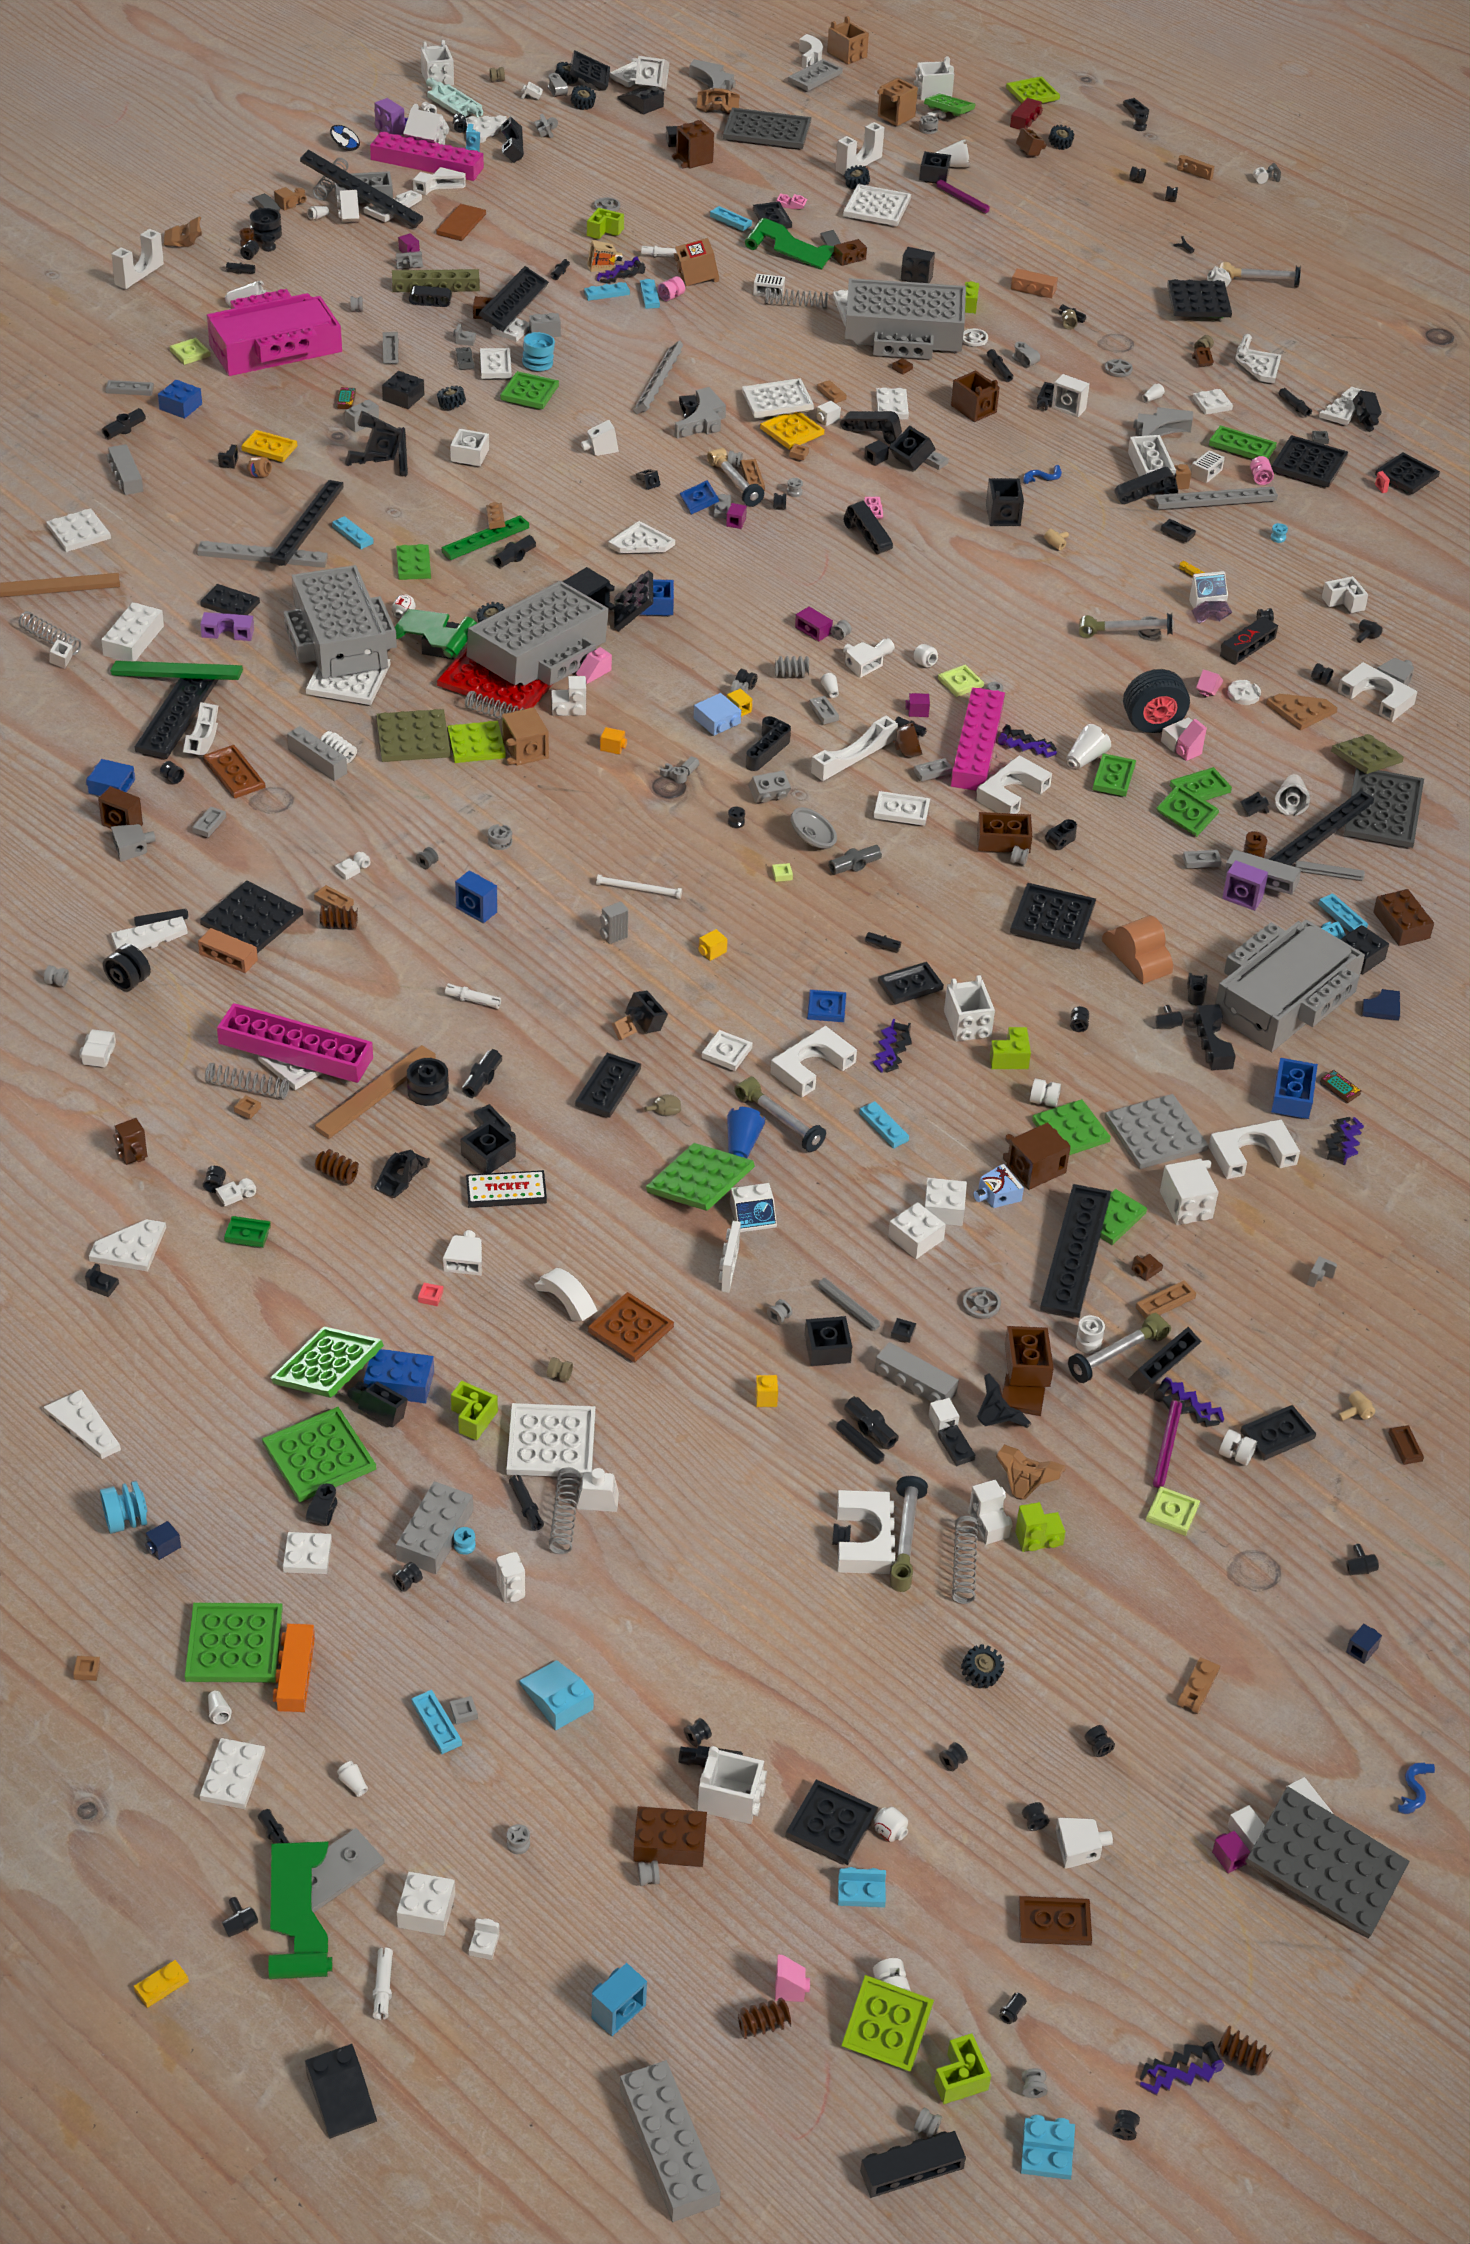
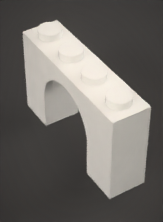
M875 122L865 126L864 143L857 155L856 140L848 136L838 140L836 171L844 175L848 168L851 169V166L855 167L857 165L859 167V165H862L863 167L881 158L884 127Z
M148 229L140 235L141 256L135 266L131 251L119 248L111 253L115 285L127 289L164 264L161 233Z
M1364 662L1341 678L1338 693L1349 699H1353L1364 690L1372 689L1385 693L1388 697L1381 701L1378 715L1391 722L1415 704L1418 692Z
M1019 755L1004 768H1001L994 776H991L985 783L978 786L976 801L997 813L1017 814L1020 811L1021 797L1006 790L1004 786L1019 784L1041 795L1051 786L1052 773Z
M824 1026L820 1030H816L809 1037L802 1039L793 1047H789L779 1056H775L771 1060V1074L802 1098L815 1090L816 1075L800 1063L802 1060L809 1057L824 1058L841 1071H844L856 1063L857 1049L827 1026Z
M1282 1120L1211 1134L1209 1149L1226 1179L1245 1175L1247 1161L1239 1149L1245 1145H1258L1267 1149L1279 1168L1297 1165L1300 1150Z
M838 1490L837 1520L867 1522L879 1532L878 1537L869 1542H839L838 1572L890 1574L891 1565L893 1566L895 1563V1552H891V1548L895 1546V1535H891V1531H894V1518H890V1513L893 1514L894 1501H890V1492Z
M1305 1777L1288 1785L1333 1814ZM1250 1805L1230 1815L1227 1827L1231 1832L1235 1831L1251 1852L1265 1825Z

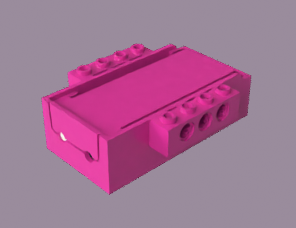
M280 289L274 292H265L260 295H251L250 297L231 300V309L207 314L209 346L228 376L342 352L341 325L321 296L312 297L309 293L291 296L287 289Z

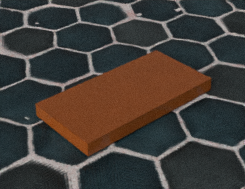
M460 204L436 230V235L463 241L486 215V210Z
M235 745L203 755L204 762L234 799L266 788L263 779Z

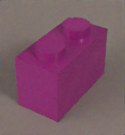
M810 606L796 614L795 628L819 642L831 635L833 620Z

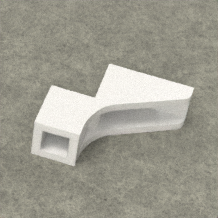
M442 167L433 175L420 172L413 179V191L423 195H427L430 191L436 189H458L466 186L465 173Z

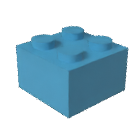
M625 1963L621 1968H616L610 1974L607 1981L603 1984L599 1983L593 1989L591 2018L610 2036L615 2035L646 2006L647 1981L628 1963Z

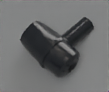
M1363 619L1359 623V629L1363 633L1356 640L1361 643L1368 636L1378 638L1382 634L1383 628L1377 622Z
M1170 1005L1163 1007L1165 1013L1155 1016L1157 1029L1182 1026L1183 1023L1180 1011L1172 1012Z
M1361 1544L1353 1546L1357 1557L1346 1561L1349 1575L1369 1574L1379 1569V1561L1375 1554L1365 1555Z
M237 1897L229 1899V1904L234 1914L224 1920L222 1924L228 1937H231L246 1930L248 1931L249 1928L258 1923V1917L252 1907L242 1909Z

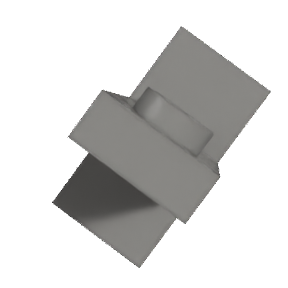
M383 332V363H399L398 332Z

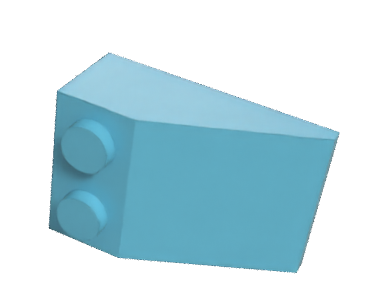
M557 1660L519 1680V1684L555 1730L585 1715L594 1708V1694L579 1676Z

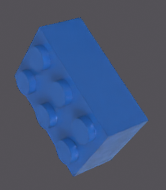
M1280 1058L1276 1075L1272 1113L1309 1119L1313 1104L1318 1064Z
M380 1349L368 1362L364 1383L370 1386L374 1382H379L406 1397L408 1401L426 1404L434 1375V1356Z

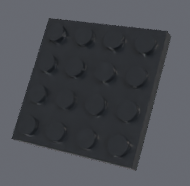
M1168 280L1167 287L1174 316L1231 318L1232 310L1225 281Z
M1291 435L1271 468L1277 474H1284L1291 478L1301 479L1308 483L1329 488L1347 459L1348 451Z
M246 880L200 919V924L208 929L212 928L257 947V953H259L303 915V908Z
M1027 882L1012 922L1010 933L1080 949L1096 904V898Z

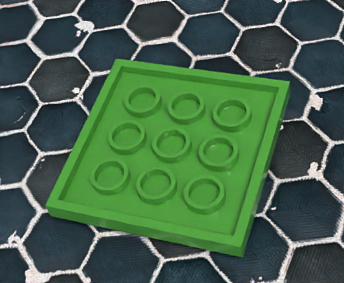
M693 1143L646 1186L648 1193L708 1211L749 1173L755 1165L753 1160Z
M324 1326L271 1377V1380L276 1385L331 1398L384 1345L381 1339Z
M339 1406L262 1438L265 1449L299 1503L314 1497L318 1487L322 1484L330 1483L337 1487L376 1470V1463Z
M193 1603L185 1682L276 1683L283 1604Z

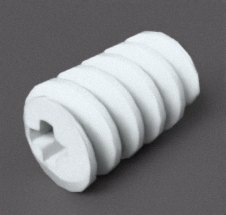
M327 731L320 739L344 755L347 763H350L357 754V748L337 733Z

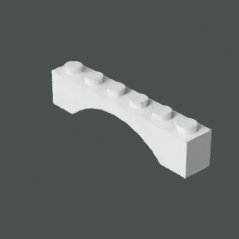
M884 716L875 721L867 732L849 747L839 751L824 750L812 757L811 773L824 781L897 739L898 723L888 716Z

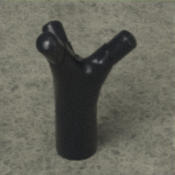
M1181 236L1182 243L1173 244V246L1186 249L1191 254L1195 251L1185 241L1184 236Z

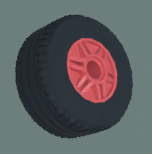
M1153 669L1138 675L1131 681L1124 692L1123 705L1131 724L1136 729L1147 733H1161L1163 728L1183 720L1190 707V696L1183 680L1178 674L1170 670Z

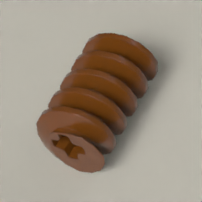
M1257 831L1248 832L1243 852L1264 858L1268 842L1267 837Z
M321 905L320 925L322 923L323 927L327 928L328 924H330L331 928H334L337 923L338 928H342L344 923L346 929L349 928L350 924L353 929H356L358 908L354 911L353 906H350L349 911H347L346 907L343 906L340 911L338 905L335 906L334 910H332L331 905H328L327 910H325L324 905Z
M328 1149L326 1152H320L315 1160L316 1170L341 1180V1182L348 1185L352 1184L357 1176L359 1163L357 1161L352 1163L350 1158L346 1160V1157L344 1155L340 1156L338 1152L333 1154L331 1149Z
M782 1997L777 2000V2004L773 2000L768 2001V2007L764 2002L759 2004L758 2009L755 2005H751L749 2011L747 2008L742 2007L740 2014H738V2023L744 2040L747 2039L748 2031L751 2032L753 2037H756L757 2029H760L761 2033L765 2035L767 2026L772 2033L775 2032V2024H778L781 2030H784L785 2022L791 2027L789 2008Z
M1229 2025L1218 2045V2048L1220 2047V2056L1223 2057L1229 2052V2061L1232 2062L1238 2057V2066H1242L1247 2062L1246 2070L1250 2071L1255 2067V2075L1259 2076L1264 2071L1273 2050L1267 2054V2045L1265 2044L1258 2049L1257 2040L1252 2044H1248V2035L1241 2040L1239 2030L1232 2035V2026Z

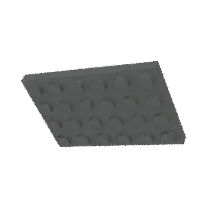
M732 107L723 133V139L803 149L812 117Z
M1356 768L1351 797L1362 790L1374 797V803L1346 824L1344 835L1413 848L1424 778L1382 770L1366 774Z
M1287 1786L1245 1862L1369 1939L1410 1861Z

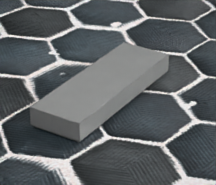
M108 380L106 393L152 396L154 383Z

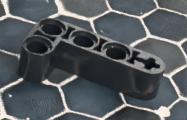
M850 411L840 421V426L846 431H882L883 438L888 444H892L902 434L899 416L892 411Z
M1162 467L1119 484L1115 488L1114 493L1121 504H1128L1161 490L1164 494H1177L1178 486L1170 468Z
M864 501L847 507L843 518L845 526L848 529L857 527L876 554L893 548L891 538Z
M766 716L762 719L761 735L763 737L746 752V768L748 770L758 771L790 743L791 726L772 716Z

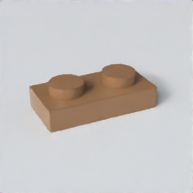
M830 380L817 384V390L830 401L838 403L846 400L847 394Z
M327 885L314 894V900L327 907L331 905L333 910L336 905H338L340 911L343 906L348 910L350 906L354 905V899Z

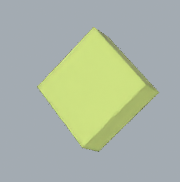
M790 863L772 865L775 882L793 880Z

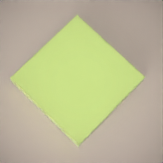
M197 338L170 346V351L184 365L211 356L210 351Z
M966 665L938 674V680L956 697L971 692L972 687H984V682Z
M1160 1486L1146 1517V1522L1186 1536L1200 1501Z

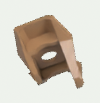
M718 88L698 91L696 108L704 112L720 110L726 111L729 114L732 107L739 108L740 94ZM717 97H719V98L722 99V101H714V100H715V98H717Z
M199 216L185 225H177L165 230L164 245L178 247L194 245L196 238L202 235L200 227L202 217Z
M1005 1444L996 1455V1458L1007 1472L1012 1495L1019 1499H1026L1040 1484L1060 1479L1061 1474L1065 1472L1066 1468L1065 1465L1053 1461L1038 1462L1026 1458L1019 1449Z

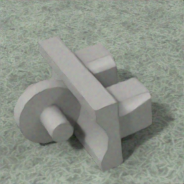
M544 114L539 115L541 119L534 123L541 137L549 135L550 138L554 137L550 129H555L558 126L557 119L551 117L546 120Z
M422 252L396 253L397 269L423 267Z

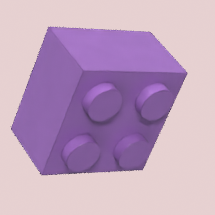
M389 98L375 102V128L388 134L403 135L405 130L404 108Z
M1235 860L1227 872L1222 899L1255 911L1263 899L1268 872Z

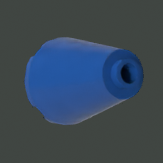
M739 1107V1110L730 1109L727 1115L728 1153L748 1158L765 1125V1117L763 1116L762 1118L758 1110L749 1107Z

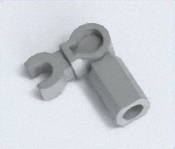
M691 756L681 767H672L671 764L666 763L665 769H660V775L664 777L669 776L676 783H684L687 781V776L699 766V760Z

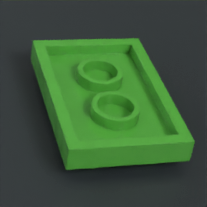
M429 545L396 546L399 580L431 579Z
M1103 753L1092 790L1126 797L1136 760Z
M1214 767L1170 780L1169 785L1174 789L1180 784L1204 800L1231 793L1232 790L1229 783Z
M1178 784L1157 807V812L1198 837L1217 816L1219 809Z
M1115 1189L1111 1192L1100 1238L1113 1245L1146 1214L1147 1207Z

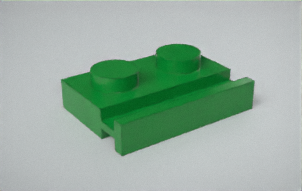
M231 1216L224 1241L264 1248L269 1229L271 1228V1222Z

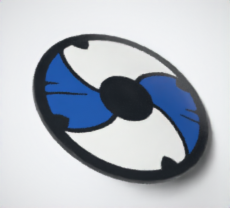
M343 125L331 127L330 135L339 147L348 150L359 148L360 140L351 129Z

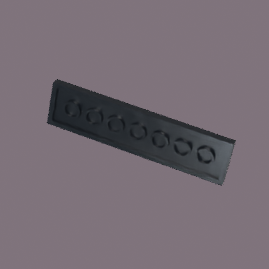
M524 266L480 311L479 316L486 322L494 325L496 329L504 332L547 287L549 282Z
M180 678L134 746L135 752L167 759L199 711L200 702H205L219 679Z
M1077 1184L1072 1185L1040 1311L1080 1318L1111 1198V1191Z

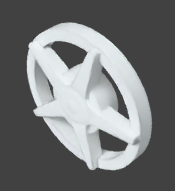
M972 328L964 331L963 343L969 347L982 346L988 341V334L981 329Z

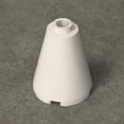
M966 139L935 152L951 155L950 167H970L967 144H964Z
M256 281L229 291L225 295V302L231 307V300L264 294L266 290H263L262 286L265 285L262 281Z
M1094 724L1085 726L1067 756L1069 767L1079 769L1103 755V753L1108 752L1111 748L1109 736L1107 734L1104 735L1101 732L1102 729Z
M1293 774L1286 778L1276 793V806L1285 815H1300L1309 807L1310 795L1300 776Z

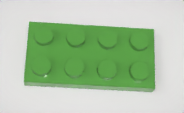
M1221 425L1209 440V446L1252 459L1259 456L1269 458L1277 442Z

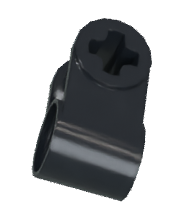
M695 394L679 396L680 409L685 419L696 411L697 401Z
M1072 819L1064 820L1046 833L1045 840L1053 843L1058 850L1063 849L1076 839V821Z
M1188 974L1187 989L1188 1002L1197 1006L1204 1003L1207 989V974H1204V976Z
M325 1483L318 1487L307 1509L306 1521L329 1526L338 1504L334 1485Z

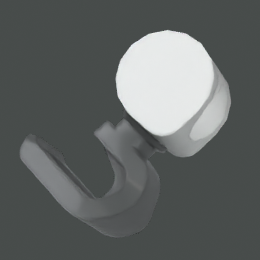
M1273 163L1268 167V170H1265L1264 167L1255 169L1253 176L1259 184H1263L1268 180V177L1272 178V172L1274 171L1273 177L1279 182L1281 171Z

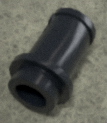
M1018 1992L1014 1993L1007 2005L1000 2009V2019L1006 2024L1016 2022L1018 2019L1017 2014L1027 2003L1026 1998Z

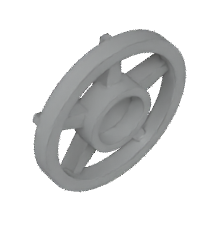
M604 197L597 199L594 202L595 210L599 207L617 211L620 209V202L615 198Z
M1121 358L1107 361L1105 364V371L1115 377L1128 376L1133 370L1132 365Z
M975 1287L965 1293L963 1306L971 1316L989 1319L1000 1310L1001 1300L994 1290L987 1287ZM975 1292H983L982 1294L977 1295L976 1297L970 1296L972 1293ZM986 1292L994 1296L996 1301H990L989 1297L986 1296ZM967 1299L974 1303L971 1309L966 1303ZM997 1305L996 1309L989 1313V1306ZM980 1310L985 1314L976 1313L975 1311Z

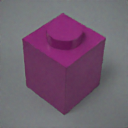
M411 233L398 237L399 251L402 253L420 251L419 240Z
M731 503L727 512L726 527L742 529L746 520V505Z
M909 693V699L905 700V710H908L909 717H929V694Z
M1232 1831L1228 1834L1223 1833L1215 1839L1212 1853L1226 1872L1230 1873L1247 1865L1245 1861L1250 1851L1237 1833Z

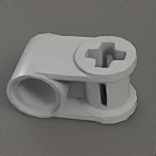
M557 73L549 74L550 82L548 89L553 96L567 94L568 86Z
M1025 342L1015 343L1014 360L1021 363L1024 367H1030L1040 361V354L1037 350H1034Z

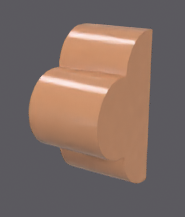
M1149 915L1103 934L1102 942L1142 984L1173 972V961L1168 949L1165 947V932L1156 917Z

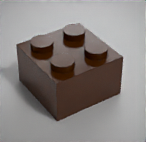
M110 786L98 798L102 826L111 829L114 826L143 825L139 797Z

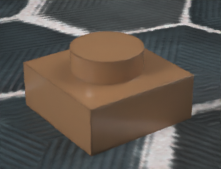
M795 444L790 450L789 457L804 461L809 453V447Z
M630 1015L611 1023L619 1040L637 1032Z
M245 1095L234 1106V1112L251 1119L261 1109V1102Z
M77 1656L73 1674L74 1680L97 1681L101 1662L100 1657Z

